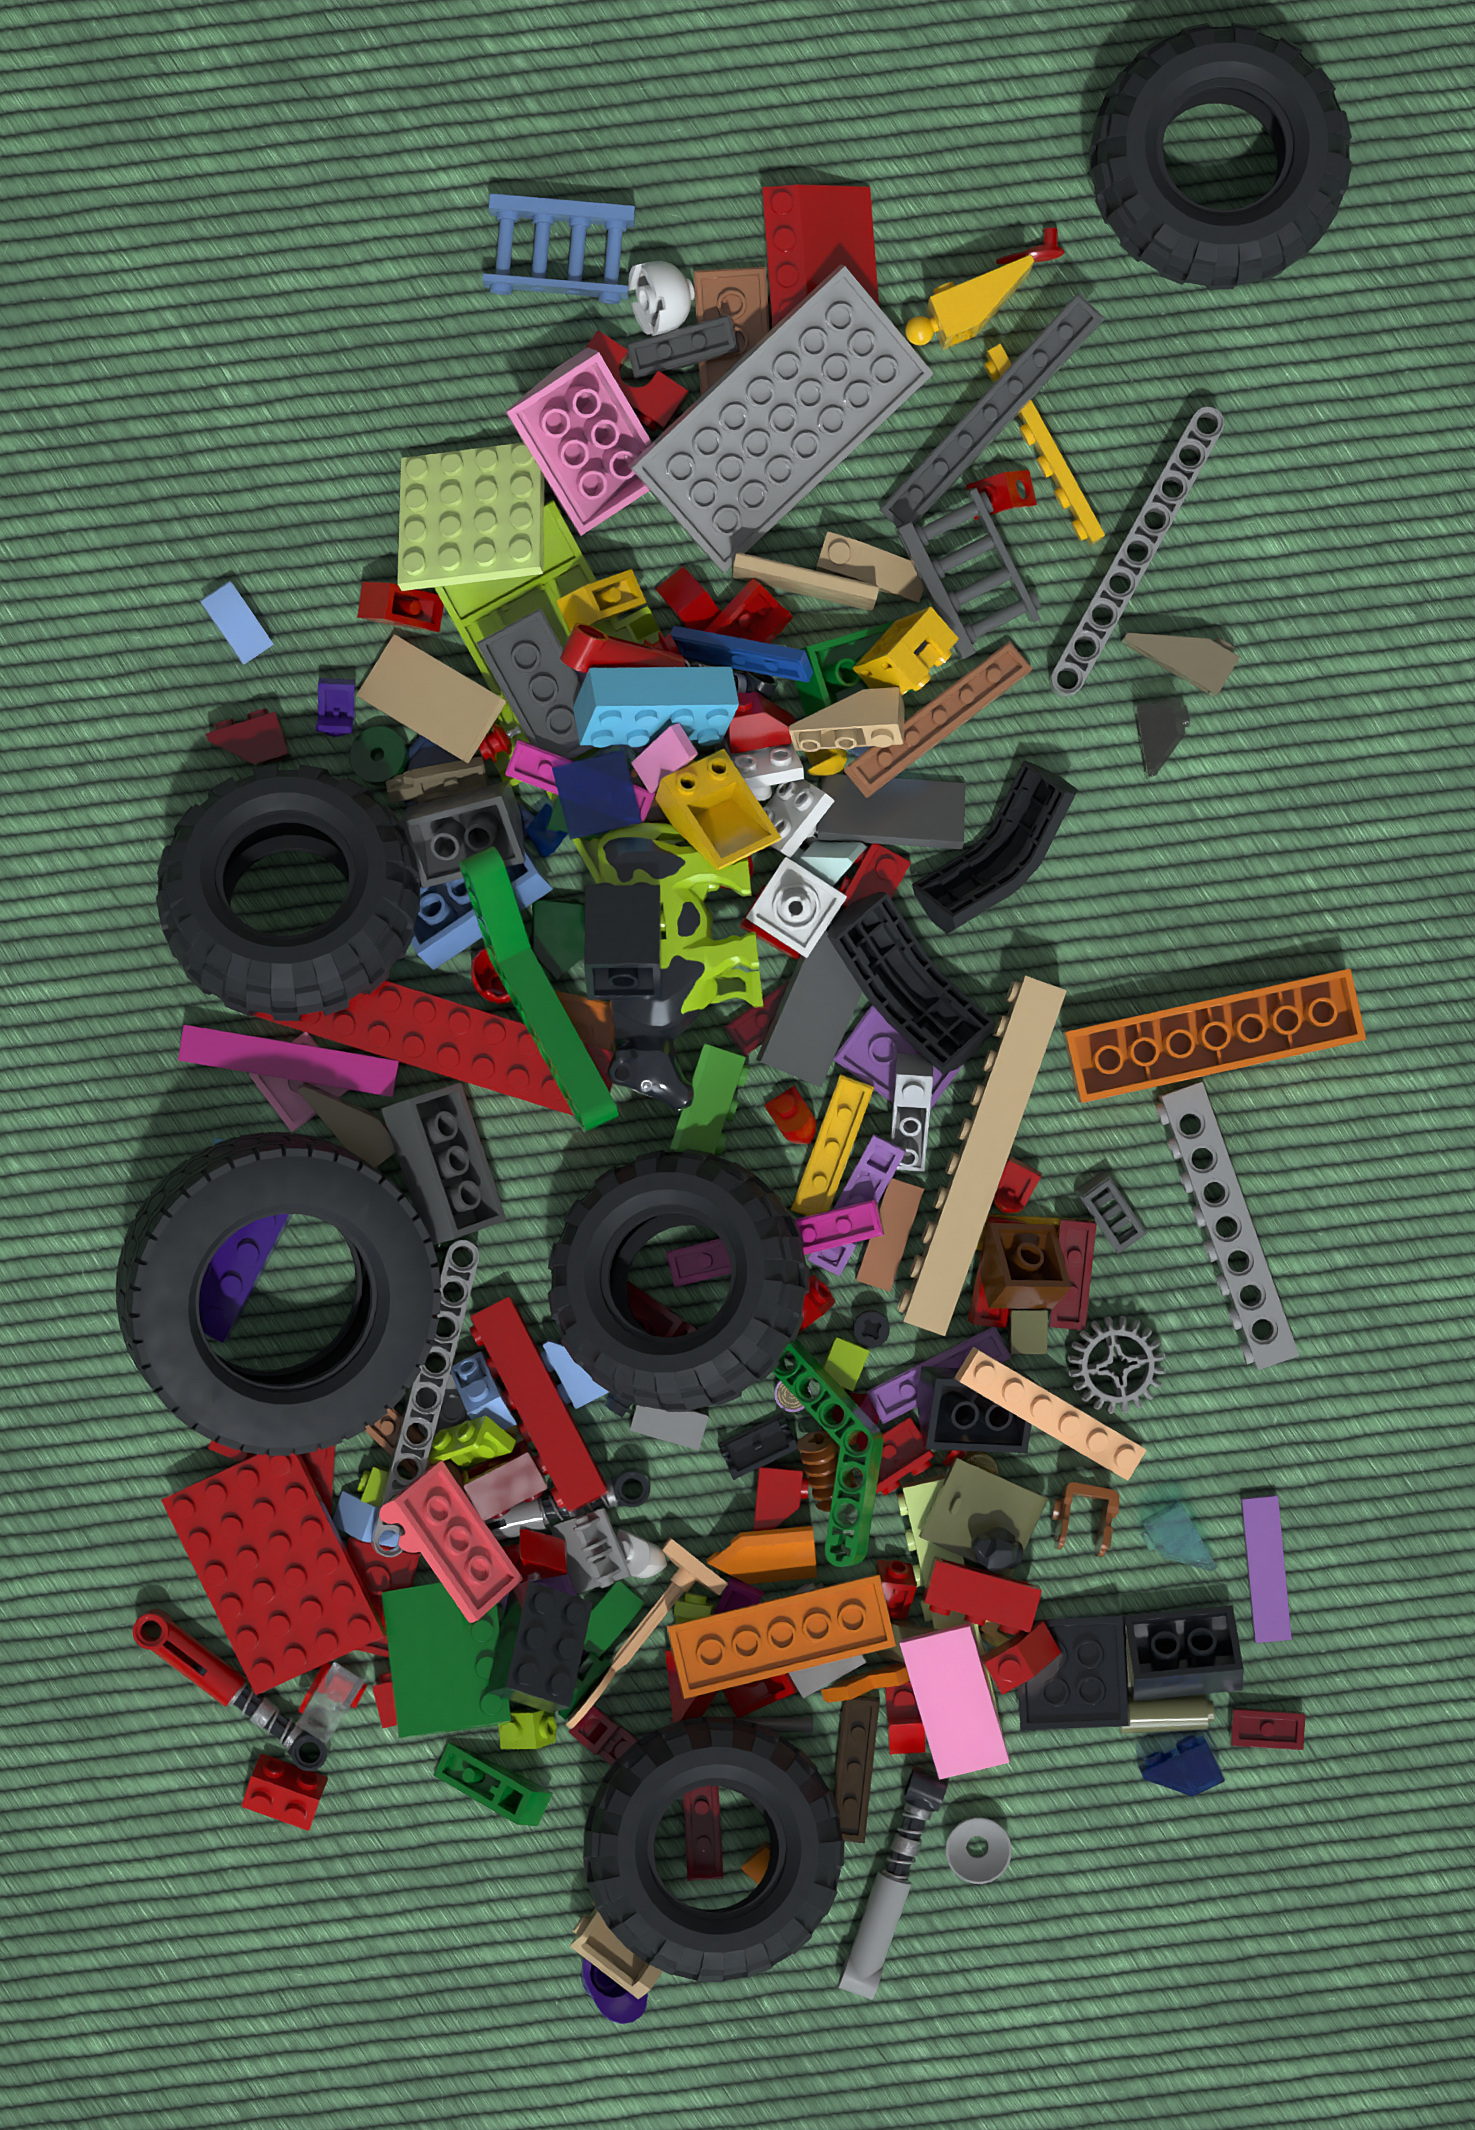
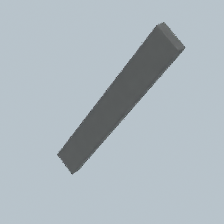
M1077 293L885 502L879 511L896 527L907 521L912 522L913 526H915L1106 318L1083 296Z

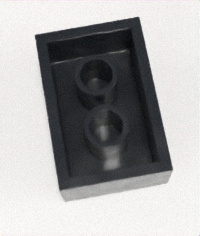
M531 1581L516 1585L508 1594L487 1693L550 1713L570 1708L593 1602Z

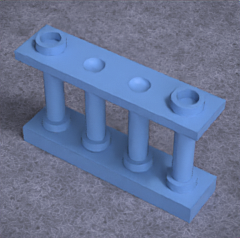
M490 194V215L496 216V220L500 221L495 274L483 273L482 279L484 287L490 288L491 293L511 295L512 290L591 296L599 297L598 301L605 304H620V299H629L628 286L618 285L622 232H625L627 227L635 228V206ZM518 218L533 219L532 223L536 224L531 277L510 276L514 223L518 222ZM554 221L569 222L568 226L572 227L568 280L546 279L550 226L554 225ZM590 224L605 225V230L608 231L604 284L582 282L586 229L590 228Z

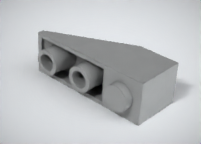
M897 1053L890 1142L906 1150L896 1170L923 1172L925 1170L933 1065L923 1055Z

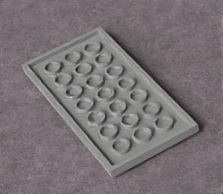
M840 264L628 466L717 568L725 573L734 564L736 553L745 554L934 373L846 266Z

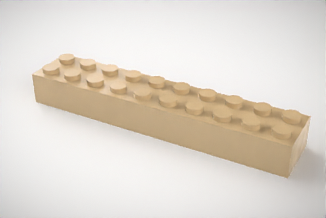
M1028 976L1020 977L1019 982H1011L1005 1002L1011 1003L1007 1016H999L993 1036L999 1038L995 1050L988 1049L981 1070L987 1072L982 1085H975L969 1101L970 1105L975 1106L970 1119L964 1118L957 1135L958 1139L963 1140L958 1154L952 1152L945 1169V1172L950 1174L946 1188L939 1187L933 1203V1207L938 1209L934 1222L927 1221L921 1237V1241L926 1243L922 1256L915 1255L909 1271L910 1277L914 1278L910 1290L903 1289L897 1305L898 1311L902 1312L901 1319L903 1322L943 1336L946 1335L1067 991L1065 989Z

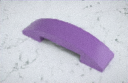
M873 1134L833 1210L876 1199L878 1204L906 1150ZM857 1242L810 1253L808 1261L840 1277Z

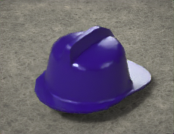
M583 1957L580 1975L581 1982L586 1993L593 1998L602 2015L610 2021L619 2024L633 2023L640 2018L647 2007V1993L640 1999H637Z

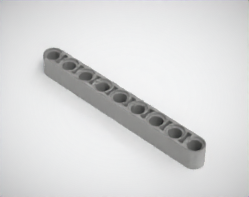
M1203 407L1197 410L1182 433L1050 675L1049 686L1057 696L1065 698L1075 695L1083 686L1223 430L1224 418L1216 408ZM1201 417L1210 418L1215 425L1214 432L1204 434L1199 431L1197 420ZM1183 449L1193 450L1197 455V464L1194 466L1184 465L1179 457L1180 451ZM1170 480L1176 482L1180 487V495L1176 498L1167 497L1162 491L1163 482ZM1149 512L1159 514L1163 520L1162 528L1158 530L1148 528L1144 520L1145 514ZM1138 544L1142 546L1145 550V559L1141 562L1132 561L1127 555L1129 545ZM1118 575L1124 577L1128 583L1127 592L1122 594L1115 593L1110 588L1109 581L1111 577ZM1097 607L1107 609L1111 616L1110 623L1103 626L1096 624L1092 618L1093 609ZM1086 639L1092 643L1093 654L1090 657L1084 658L1076 653L1074 645L1077 640ZM1066 670L1072 672L1076 678L1075 687L1064 689L1059 686L1057 682L1059 672Z
M466 1240L454 1242L446 1248L439 1271L441 1305L440 1314L437 1317L449 1319L453 1328L451 1334L446 1338L435 1335V1339L430 1342L432 1344L430 1353L436 1352L441 1355L444 1361L443 1367L438 1373H431L426 1369L425 1364L419 1367L421 1372L409 1388L371 1535V1544L378 1554L385 1557H394L403 1551L398 1543L400 1536L405 1533V1529L399 1523L391 1525L381 1521L379 1512L381 1507L393 1495L400 1493L425 1471L479 1262L478 1249L473 1243ZM457 1247H463L470 1253V1262L466 1267H459L452 1260V1253ZM448 1282H454L461 1288V1297L455 1303L449 1302L444 1298L443 1288ZM424 1387L430 1389L435 1396L433 1405L426 1409L419 1407L415 1400L417 1392ZM413 1423H419L425 1429V1438L418 1444L411 1443L406 1436L408 1427ZM406 1458L413 1460L416 1465L415 1475L408 1480L402 1479L397 1472L399 1462ZM393 1530L398 1536V1543L394 1549L385 1551L379 1545V1537L384 1531Z

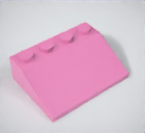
M587 347L554 369L505 411L579 535L582 536L650 491L628 465L652 442L598 351Z

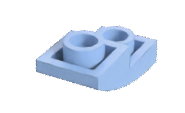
M231 581L226 582L199 600L242 664H246L274 645Z

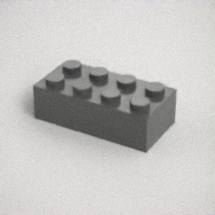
M461 1083L381 1109L413 1206L420 1216L433 1245L456 1239L507 1220Z

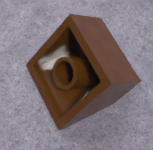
M990 1223L987 1226L981 1280L989 1308L1053 1309L1069 1291L1071 1284L1054 1224Z

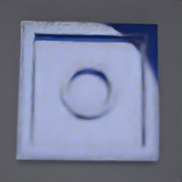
M624 749L552 767L570 840L642 822Z

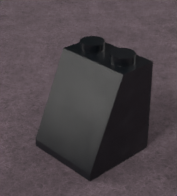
M606 882L596 885H585L584 968L587 1000L662 999L660 885H651L646 882H638L633 885H613Z

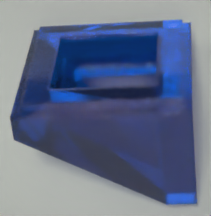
M547 803L543 805L526 828L538 853L543 858L554 853L568 834L561 830L556 832L546 829L548 818L551 816L552 807Z

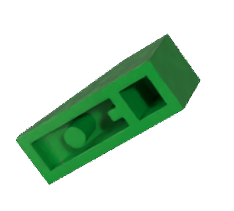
M453 1743L447 1744L434 1773L435 1777L517 1825L538 1826L553 1794L530 1779Z

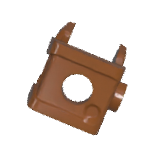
M1076 1482L1065 1484L1062 1487L1060 1499L1055 1498L1052 1507L1051 1519L1057 1520L1053 1539L1054 1548L1061 1550L1064 1547L1073 1495L1103 1501L1095 1541L1094 1555L1102 1558L1106 1550L1110 1549L1113 1535V1527L1111 1525L1112 1519L1116 1518V1514H1119V1494L1112 1489Z

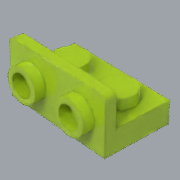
M485 1415L448 1429L440 1430L433 1438L428 1460L434 1464L451 1458L454 1463L466 1468L511 1453L516 1440Z

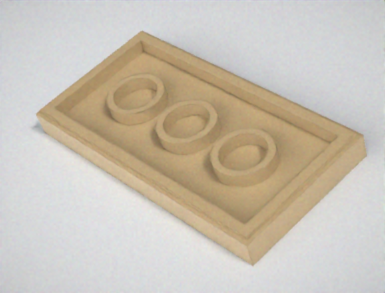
M736 553L733 565V578L750 582L754 578L764 586L872 612L879 590L877 585L744 553Z
M395 634L356 695L466 763L470 762L507 702Z

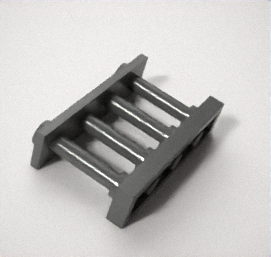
M970 488L965 491L970 503L922 528L920 525L914 527L912 522L908 521L894 528L936 613L959 638L953 647L961 659L976 653L972 645L977 642L976 638L1024 613L1029 621L1036 622L1040 620L1037 611L1042 609L1032 589L1026 590L989 515L990 512L994 511L989 498L984 491L978 493L976 488ZM975 516L978 517L986 533L984 537L939 560L936 558L930 560L924 548L929 545L928 540ZM992 548L994 549L1003 568L954 593L952 590L945 591L940 579L945 577L944 573ZM1010 581L1018 601L971 625L968 623L962 625L956 613L961 610V605Z

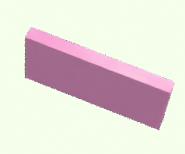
M971 1623L901 1639L899 1644L939 1780L1010 1763V1756Z

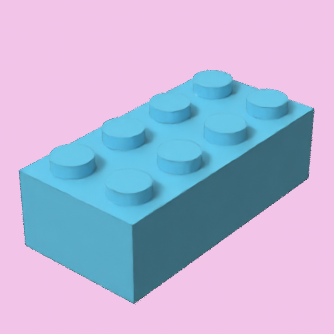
M732 667L589 668L573 710L580 745H593L598 748L609 745L640 747L652 744L670 726L679 723L692 744L710 746L722 742L739 706Z

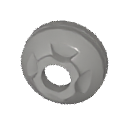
M985 1817L965 1819L958 1823L948 1836L946 1842L947 1862L951 1870L966 1882L973 1884L992 1882L1005 1872L1010 1863L1012 1852L1010 1839L1006 1831L991 1819ZM980 1836L986 1839L988 1848L982 1856H973L968 1853L966 1845L970 1838Z

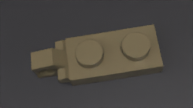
M483 756L471 758L469 763L460 760L413 769L386 780L390 803L409 800V802L421 804L489 786Z

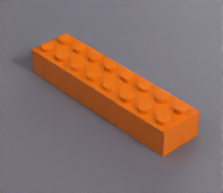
M1343 969L1062 1032L1078 1103L1366 1040L1351 969Z

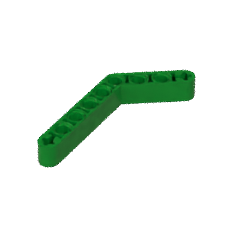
M491 846L459 861L460 870L490 961L579 1126L584 1132H587L618 1117V1110L610 1092L530 947L507 870L499 852L494 846Z
M796 1338L795 1341L791 1340L779 1357L778 1361L780 1364L772 1372L840 1446L825 1543V1555L827 1560L837 1567L857 1565L863 1561L868 1549L884 1442L883 1434ZM789 1352L793 1353L796 1360L795 1366L791 1371L786 1368L784 1362ZM813 1378L820 1385V1390L816 1397H813L808 1389L809 1383ZM836 1405H840L844 1410V1418L839 1424L835 1422L832 1415ZM861 1431L868 1436L869 1442L865 1450H861L857 1445V1436ZM856 1467L863 1474V1481L859 1487L855 1486L851 1480L852 1471ZM849 1504H852L857 1510V1518L854 1523H851L846 1517V1508ZM843 1530H854L855 1532L854 1535H850V1533H843ZM842 1544L851 1549L850 1555L841 1551Z

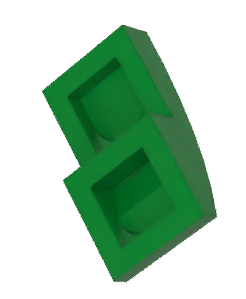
M617 1580L591 1610L583 1649L589 1654L592 1653L597 1658L606 1651L645 1605V1602L621 1580Z

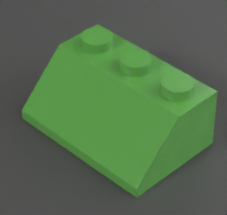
M704 1044L691 1082L694 1088V1099L690 1107L682 1110L670 1146L671 1149L684 1152L686 1149H692L721 1156L728 1136L721 1133L725 1119L733 1121L739 1101L732 1098L737 1085L744 1087L750 1066L744 1064L746 1057Z

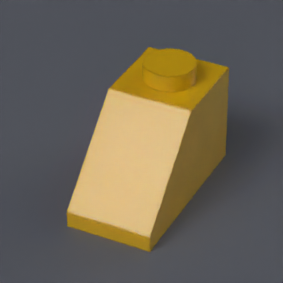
M632 569L585 585L556 600L570 634L575 623L587 624L593 627L647 603Z

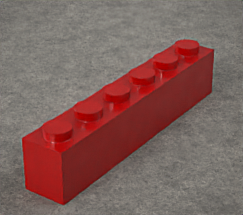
M507 1297L470 1316L474 1323L473 1326L469 1327L471 1334L479 1347L485 1345L490 1355V1358L485 1360L495 1379L501 1377L506 1387V1390L502 1391L504 1400L511 1411L517 1409L523 1421L518 1424L520 1432L527 1444L533 1441L539 1453L534 1456V1459L543 1476L550 1475L555 1485L550 1490L558 1507L561 1509L566 1506L568 1512H574L609 1494L610 1490L568 1406L561 1397L557 1385L548 1371L514 1299Z

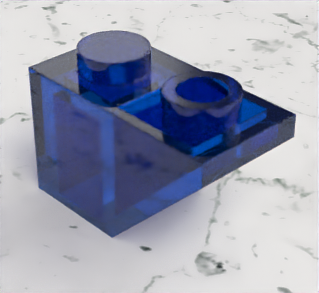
M1195 1735L1185 1737L1175 1744L1177 1748L1165 1754L1162 1750L1151 1753L1143 1758L1144 1764L1137 1766L1144 1780L1192 1797L1225 1782L1203 1736L1196 1738Z

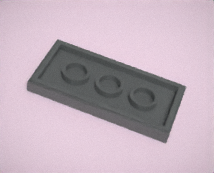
M541 608L476 643L531 744L569 759H573L594 747L593 745L579 744L573 706L582 683L575 670L561 661L560 657L563 648Z
M833 774L821 776L820 790L830 796L834 803L818 822L817 840L963 849L966 783L893 778L866 798L848 775Z
M824 931L807 958L803 955L800 956L756 1058L760 1062L818 1087H822L862 994L861 988L828 939L829 932Z

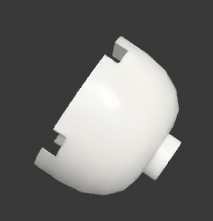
M651 261L633 266L629 273L628 286L629 291L636 289L638 303L632 302L631 305L636 320L643 332L647 335L653 333L652 336L678 328L685 322L691 309V300L694 299L692 282L686 279L676 266L668 262Z

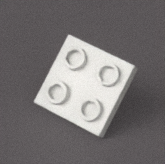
M724 737L721 743L715 744V752L722 749L726 751L758 801L766 800L772 796L771 785L804 779L803 765L792 743L735 754L730 753Z
M804 779L780 783L776 793L763 807V810L781 836L780 841L770 846L791 858L804 840L809 846L814 841H820L813 834H818V822L834 803V800Z
M785 857L746 918L807 958L847 896L788 857Z

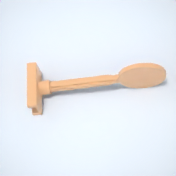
M669 1538L661 1548L668 1558L679 1567L670 1579L673 1582L618 1650L608 1670L569 1716L565 1723L568 1728L572 1729L584 1717L611 1682L615 1673L630 1661L684 1591L688 1593L695 1582H697L704 1588L720 1595L728 1585V1583L673 1539Z

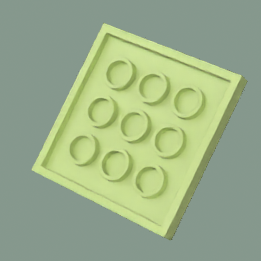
M524 442L401 458L397 582L401 591L543 574L544 475Z

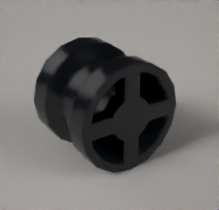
M867 1310L861 1312L856 1317L853 1323V1332L861 1345L875 1348L881 1346L887 1340L890 1326L882 1313L876 1310Z

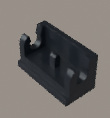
M783 1412L718 1443L721 1456L724 1458L733 1480L798 1449L797 1441Z

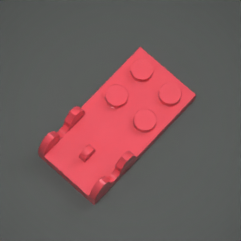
M442 1460L430 1465L420 1476L381 1507L379 1512L381 1521L391 1525L399 1523L405 1529V1533L399 1538V1547L407 1552H421L469 1623L478 1621L523 1580Z

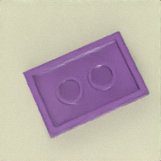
M872 1005L833 1060L864 1083L874 1086L875 1091L893 1103L897 1053L922 1054L888 1024ZM963 1065L956 1070L944 1074L933 1066L930 1110Z

